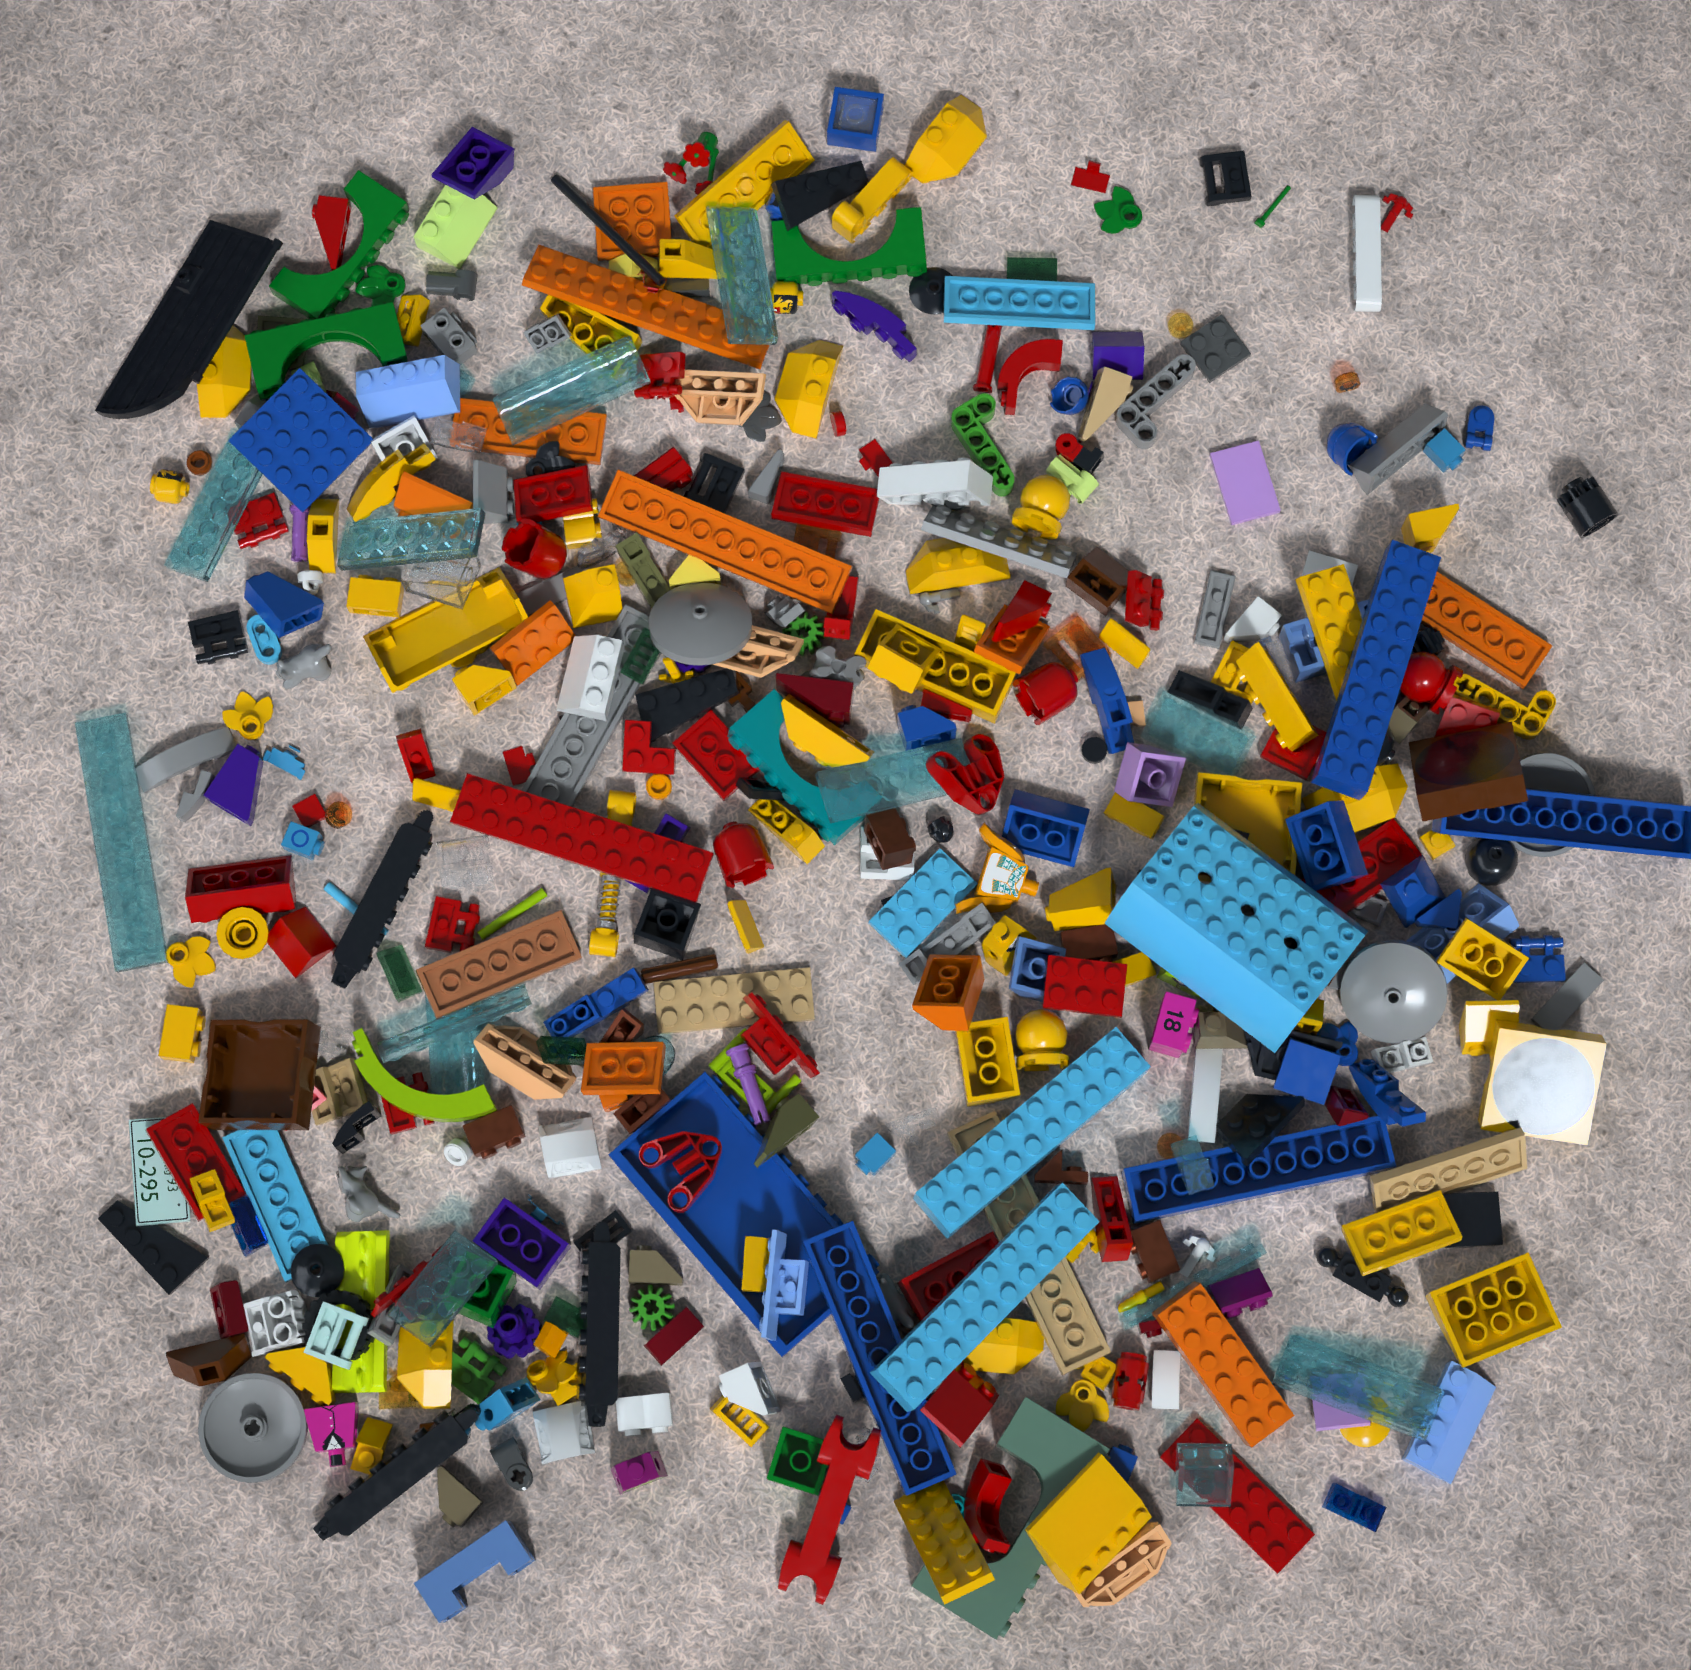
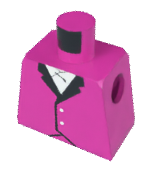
M351 1402L304 1409L315 1451L318 1453L328 1452L330 1467L346 1465L344 1449L357 1447L359 1404Z

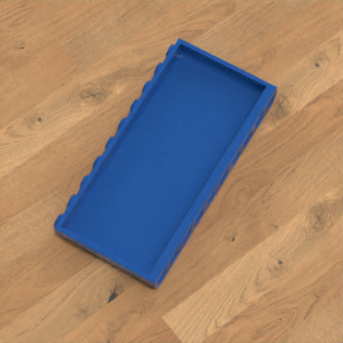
M704 1072L608 1155L759 1332L760 1320L764 1314L763 1292L742 1291L745 1236L770 1238L772 1230H779L787 1234L784 1259L806 1260L809 1262L804 1316L779 1314L776 1341L766 1339L783 1358L831 1316L802 1241L834 1229L844 1223L835 1213L830 1216L824 1209L827 1206L826 1202L818 1193L814 1196L807 1189L810 1184L800 1173L796 1176L790 1170L792 1163L783 1153L779 1156L775 1154L758 1168L754 1165L765 1133L761 1136L755 1129L758 1125H754L753 1118L748 1113L744 1116L737 1109L741 1105L731 1093L728 1096L724 1094L720 1089L724 1086L714 1074L709 1076ZM682 1131L714 1136L722 1145V1154L714 1179L687 1211L683 1213L673 1211L668 1204L669 1192L681 1183L685 1177L704 1166V1163H700L682 1176L679 1175L672 1163L693 1150L694 1148L691 1146L658 1167L647 1168L639 1159L641 1146L649 1141ZM708 1141L703 1145V1153L705 1155L712 1156L718 1151V1146L713 1141ZM653 1148L647 1149L643 1155L644 1160L648 1163L655 1162L659 1157L658 1151ZM677 1193L672 1198L673 1205L678 1208L684 1207L688 1201L684 1193ZM869 1253L867 1256L876 1276L879 1274L877 1267L880 1265Z

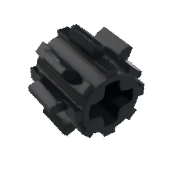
M1433 627L1427 628L1417 634L1413 651L1414 653L1424 651L1437 656L1444 651L1443 642L1445 640L1440 631L1435 632Z

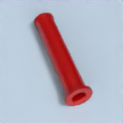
M987 325L977 381L973 385L974 391L992 393L991 382L1002 329L1000 325H995V327L994 325Z

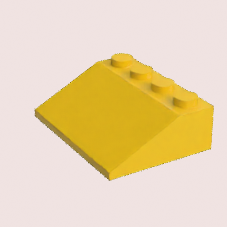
M1529 1252L1431 1291L1425 1296L1436 1322L1462 1368L1562 1328Z
M1098 1452L1028 1525L1025 1531L1058 1583L1080 1594L1152 1516L1140 1497L1107 1459Z

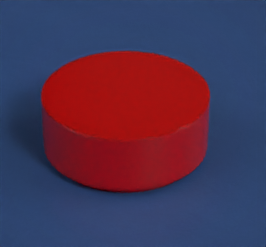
M841 411L831 412L830 419L835 437L845 436L846 423L843 413Z

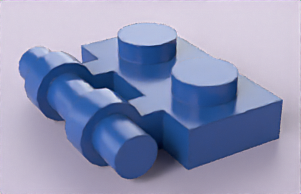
M1529 935L1509 939V944L1520 949L1523 954L1529 957L1513 983L1566 981L1564 955H1553V948L1563 947V937L1543 935V938H1529ZM1530 948H1543L1544 955L1530 956L1529 950Z

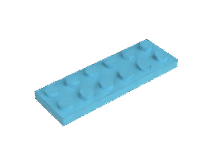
M945 276L944 323L1094 330L1095 283Z
M237 1130L222 1138L282 1277L287 1283L292 1280L291 1266L299 1251L312 1244H325L328 1246L329 1244L279 1130ZM314 1265V1266L312 1267V1270H315V1269L319 1268L320 1266H319V1265Z

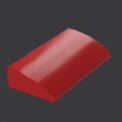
M993 1231L897 1282L901 1292L920 1321L999 1243Z

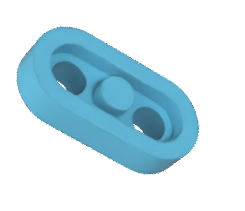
M259 614L252 616L248 620L246 628L255 654L262 663L267 665L275 664L282 656V648L278 637ZM260 625L265 626V630L262 633L256 631ZM268 648L274 649L271 656L265 655V651Z

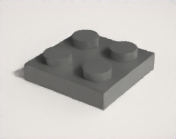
M1222 314L1180 342L1186 353L1195 360L1196 366L1209 383L1251 355Z

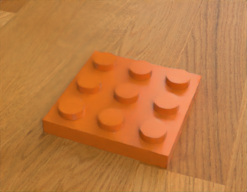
M668 182L593 187L594 210L638 253L648 257H659L660 239H672ZM595 225L598 261L612 260L625 254Z

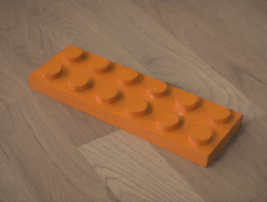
M460 398V412L454 413L449 446L450 449L536 458L537 450L540 446L547 442L558 441L560 445L558 456H564L576 463L601 465L607 414Z
M1439 572L1436 573L1421 624L1427 628L1433 627L1435 632L1440 631L1444 639L1524 689L1552 648V645Z

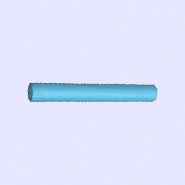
M329 882L324 887V890L354 915L358 904ZM383 927L381 933L386 935L389 930Z

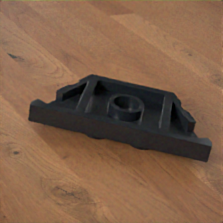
M1293 1029L1274 1053L1244 1030L1254 1075L1271 1080H1276L1290 1037L1333 1052L1339 1050L1343 1044L1341 1040Z
M1246 1094L1216 1125L1217 1133L1223 1140L1228 1142V1146L1233 1152H1237L1241 1156L1242 1163L1248 1167L1305 1106L1304 1097Z

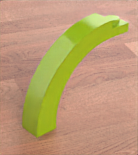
M360 1028L352 1032L355 1040L352 1041L354 1049L358 1056L363 1054L362 1057L354 1060L359 1071L385 1100L400 1110L419 1118L438 1122L470 1121L497 1111L484 1084L469 1091L449 1095L425 1093L404 1085L391 1076L381 1064L364 1029Z

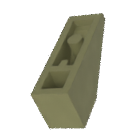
M799 1093L792 1099L788 1096L776 1105L778 1111L771 1118L754 1162L757 1168L804 1134L818 1120V1114Z

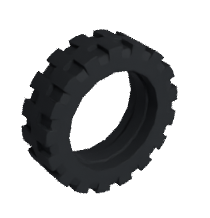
M332 1290L330 1293L321 1294L318 1300L311 1302V1308L309 1311L306 1310L304 1315L306 1320L302 1324V1330L305 1331V1336H303L305 1343L308 1342L323 1301L333 1305L345 1304L355 1310L356 1314L369 1318L367 1325H363L351 1360L359 1359L362 1353H366L369 1350L370 1342L373 1343L375 1340L373 1336L367 1333L373 1319L371 1315L373 1310L369 1307L371 1305L367 1300L362 1299L360 1295L349 1291ZM336 1349L334 1355L340 1357L343 1349Z

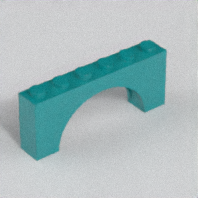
M773 689L729 728L728 740L736 750L740 749L746 755V759L752 767L759 768L765 774L764 777L771 786H776L781 790L783 798L790 805L794 804L800 810V814L806 822L813 823L819 829L818 832L825 841H830L835 846L861 823L867 814L872 813L879 806L882 797L865 780L847 789L829 790L812 785L797 775L787 763L781 750L779 732L782 723L785 721L781 706L784 698Z

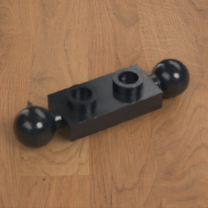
M1324 1246L1318 1250L1316 1254L1317 1262L1326 1268L1335 1267L1336 1269L1332 1274L1335 1278L1378 1302L1385 1295L1388 1302L1394 1307H1403L1407 1304L1409 1299L1407 1290L1401 1286H1389L1393 1280L1389 1275L1379 1270L1362 1276L1353 1255L1345 1251L1342 1258H1339L1336 1250L1330 1246Z

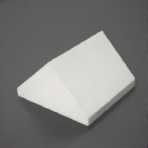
M414 415L371 441L372 447L380 461H383L397 449L405 456L424 443L435 459L438 458Z

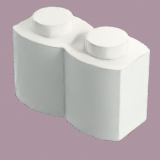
M670 1393L622 1397L616 1401L618 1431H625V1436L641 1435V1430L652 1429V1434L668 1432V1427L674 1426Z

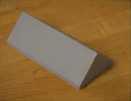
M1426 403L1423 404L1349 465L1366 495L1370 494L1420 453L1426 444L1445 428L1448 414L1445 411Z

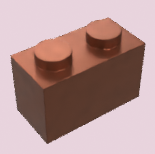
M896 808L867 814L864 833L882 870L912 863L916 844L913 837H909L906 831L905 820L899 816Z
M1106 924L1060 933L1061 947L1066 949L1065 957L1113 962V958L1118 956L1114 930Z
M512 1105L463 1125L474 1155L477 1158L481 1156L482 1159L496 1155V1149L506 1146L507 1149L518 1146L522 1143L521 1139L526 1137Z
M1160 1220L1131 1231L1133 1239L1131 1254L1136 1253L1140 1263L1137 1264V1269L1142 1280L1147 1278L1148 1283H1152L1180 1271Z

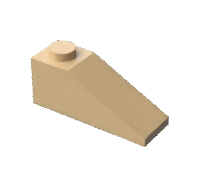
M1107 367L1097 371L1077 435V442L1086 441L1130 397L1133 390V385L1131 384L1132 376Z

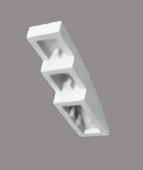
M1223 1049L1195 1050L1187 1141L1206 1144L1215 1143Z

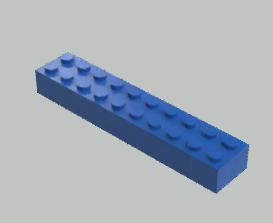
M1392 540L1386 547L1311 783L1357 800H1361L1368 792L1441 560L1440 556Z
M1526 788L1528 797L1526 802L1473 810L1460 815L1434 819L1432 824V831L1439 834L1691 859V805Z
M1373 1116L1344 1126H1337L1335 1124L1277 1136L1248 1167L1242 1163L1241 1156L1237 1152H1233L1229 1147L1124 1168L1121 1173L1132 1222L1137 1224L1376 1174L1394 1169L1396 1162L1387 1125L1379 1116Z
M848 1222L802 1241L877 1429L881 1430V1439L904 1495H910L957 1475L938 1427L920 1411L926 1398L915 1410L906 1412L870 1374L902 1339L854 1222Z

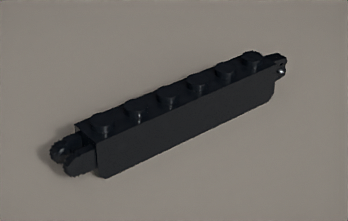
M430 810L421 811L413 824L408 822L399 827L332 955L334 963L337 964L331 979V983L345 989L355 974H359L361 970L367 971L373 957L369 956L373 947L379 948L385 934L381 933L385 924L391 925L397 911L393 910L397 901L403 902L409 888L405 887L409 878L415 879L421 865L417 864L421 855L427 856L433 842L429 841L432 834L428 833L434 819Z
M603 1221L593 1225L590 1242L586 1243L585 1248H581L580 1264L584 1265V1275L580 1276L579 1289L584 1294L583 1302L579 1303V1318H583V1329H579L578 1345L582 1346V1356L578 1357L577 1370L578 1373H582L581 1384L577 1385V1400H581V1406H585L588 1427H604L608 1407L613 1405L618 1399L621 1248L616 1243L610 1242V1226Z
M470 1403V1405L465 1406L459 1412L455 1408L449 1413L445 1410L432 1420L435 1424L427 1430L425 1427L419 1429L411 1436L413 1441L407 1446L403 1443L397 1446L390 1453L392 1457L385 1463L380 1460L369 1469L370 1475L364 1479L361 1476L348 1486L350 1490L343 1496L338 1493L327 1502L329 1507L325 1511L324 1516L314 1526V1531L323 1541L338 1532L344 1536L351 1535L467 1444L471 1436L470 1426L478 1420L481 1408L477 1404Z

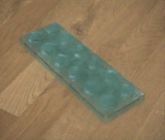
M229 441L225 444L164 564L173 571L205 582L209 581L263 475Z
M482 508L346 522L337 566L341 571L475 558L478 554L486 513Z
M961 738L869 759L866 762L818 771L815 777L830 823L948 795L928 772L926 761L934 753L945 751L952 754L963 766L968 765L969 761ZM935 758L936 762L941 767H944L943 762L940 759Z

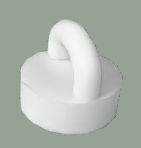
M306 570L297 574L298 584L303 585L304 591L315 595L319 590V584L323 583V573L317 570Z
M454 1138L445 1146L444 1155L451 1164L463 1166L473 1155V1151L466 1141Z

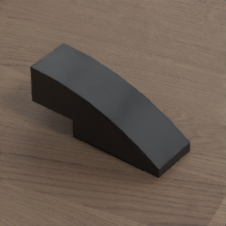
M1180 670L1168 690V694L1179 701L1239 730L1243 729L1253 709L1249 700L1228 693L1224 687Z

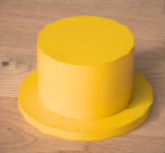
M245 907L232 909L223 915L218 923L216 932L217 941L221 949L229 956L237 959L251 958L260 953L265 947L269 935L268 925L263 916L252 908Z

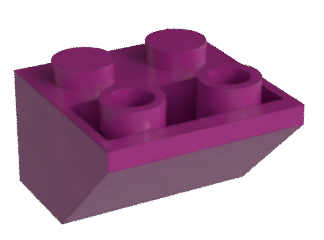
M1260 1268L1210 1284L1206 1287L1210 1297L1227 1320L1240 1316L1244 1308L1249 1307L1250 1312L1263 1308L1265 1305H1268V1300L1273 1297L1272 1291Z

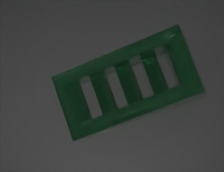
M646 627L643 628L620 673L642 685L662 654L656 647L645 642L647 638L651 639L649 628ZM642 646L652 651V656L640 651ZM636 656L647 660L648 664L644 665L636 661ZM634 665L643 670L642 675L629 669L630 666Z

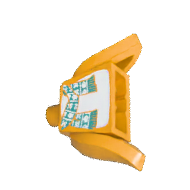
M984 822L979 828V833L990 849L987 851L974 897L964 899L955 904L956 914L970 912L981 903H984L990 913L1003 912L1019 900L1021 893L1035 897L1039 887V882L1026 878L1029 866L1025 864V857L1022 852L1010 841L994 832Z

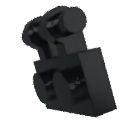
M238 610L188 622L193 647H204L205 653L195 655L198 665L208 663V665L215 664L216 660L229 657L232 660L239 658V655L248 653L246 643L236 645L235 639L245 637ZM226 641L227 648L213 650L212 644Z

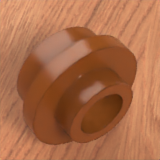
M194 451L187 458V467L194 475H204L212 468V458L205 451ZM198 460H204V465L201 467L195 466V463Z

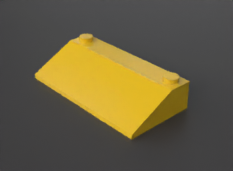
M500 567L366 634L363 638L390 690L394 693L408 688L410 684L504 637L527 619L528 616L514 589Z

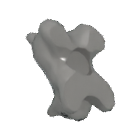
M311 644L305 646L299 654L278 660L276 675L280 679L285 680L283 687L291 689L306 678H314L316 681L327 680L332 670L328 666L325 656L329 654L332 646L330 644Z
M824 646L816 651L813 669L803 673L801 676L853 682L855 690L856 686L865 679V674L860 668L866 666L867 661L861 656H852L846 659L836 656L835 648Z
M343 1166L338 1167L339 1174L336 1177L341 1192L347 1196L345 1211L350 1220L360 1222L363 1218L372 1216L378 1211L391 1218H400V1213L380 1202L377 1196L363 1182L367 1166H347L346 1169Z
M882 1274L881 1278L876 1277L897 1329H899L901 1324L910 1329L914 1328L911 1316L915 1317L916 1314L904 1295L899 1293L891 1277L888 1274Z

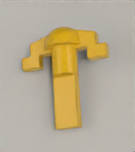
M663 658V663L670 677L667 674H660V681L664 680L665 683L674 684L694 677L693 671H686L684 674L679 671L674 660Z
M1094 1229L1065 1256L1070 1263L1076 1260L1089 1242L1093 1244L1090 1249L1095 1254L1099 1252Z

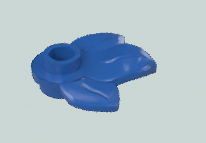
M1349 1021L1345 1022L1340 1028L1331 1023H1322V1027L1317 1032V1035L1343 1041L1342 1047L1336 1053L1340 1054V1051L1343 1049L1350 1051L1346 1056L1341 1055L1338 1065H1352L1358 1058V1049L1355 1045L1358 1039L1356 1028Z

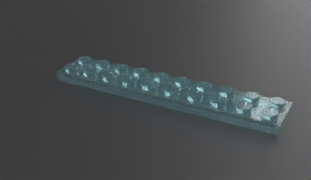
M120 713L75 722L115 971L119 973L168 963L128 715Z

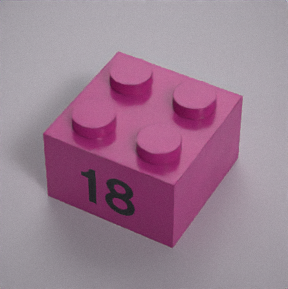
M1165 992L1148 1050L1179 1058L1182 1052H1187L1193 1035L1188 1033L1189 1027H1194L1199 1013V1008H1195L1197 1000Z

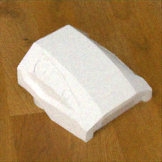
M592 1117L538 1126L549 1179L602 1169Z
M290 1290L243 1304L253 1347L252 1357L305 1343L303 1337L305 1336V1331L302 1330V1324L306 1320L304 1315L307 1308L305 1301L297 1290Z
M581 1401L533 1412L542 1465L557 1460L596 1453L592 1429L587 1426L585 1406H581Z

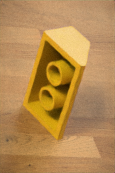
M1008 1017L971 1022L968 1031H955L967 1107L991 1104L1020 1096Z

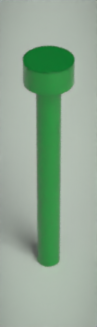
M1287 185L1264 215L1261 218H1257L1254 224L1263 228L1265 225L1264 221L1289 192L1290 186Z

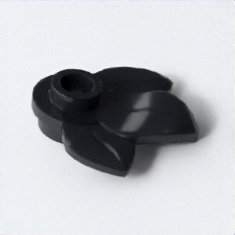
M551 441L538 448L536 458L531 459L526 465L527 477L537 475L534 473L535 466H540L543 470L542 474L574 468L576 463L564 456H558L560 450L559 442Z

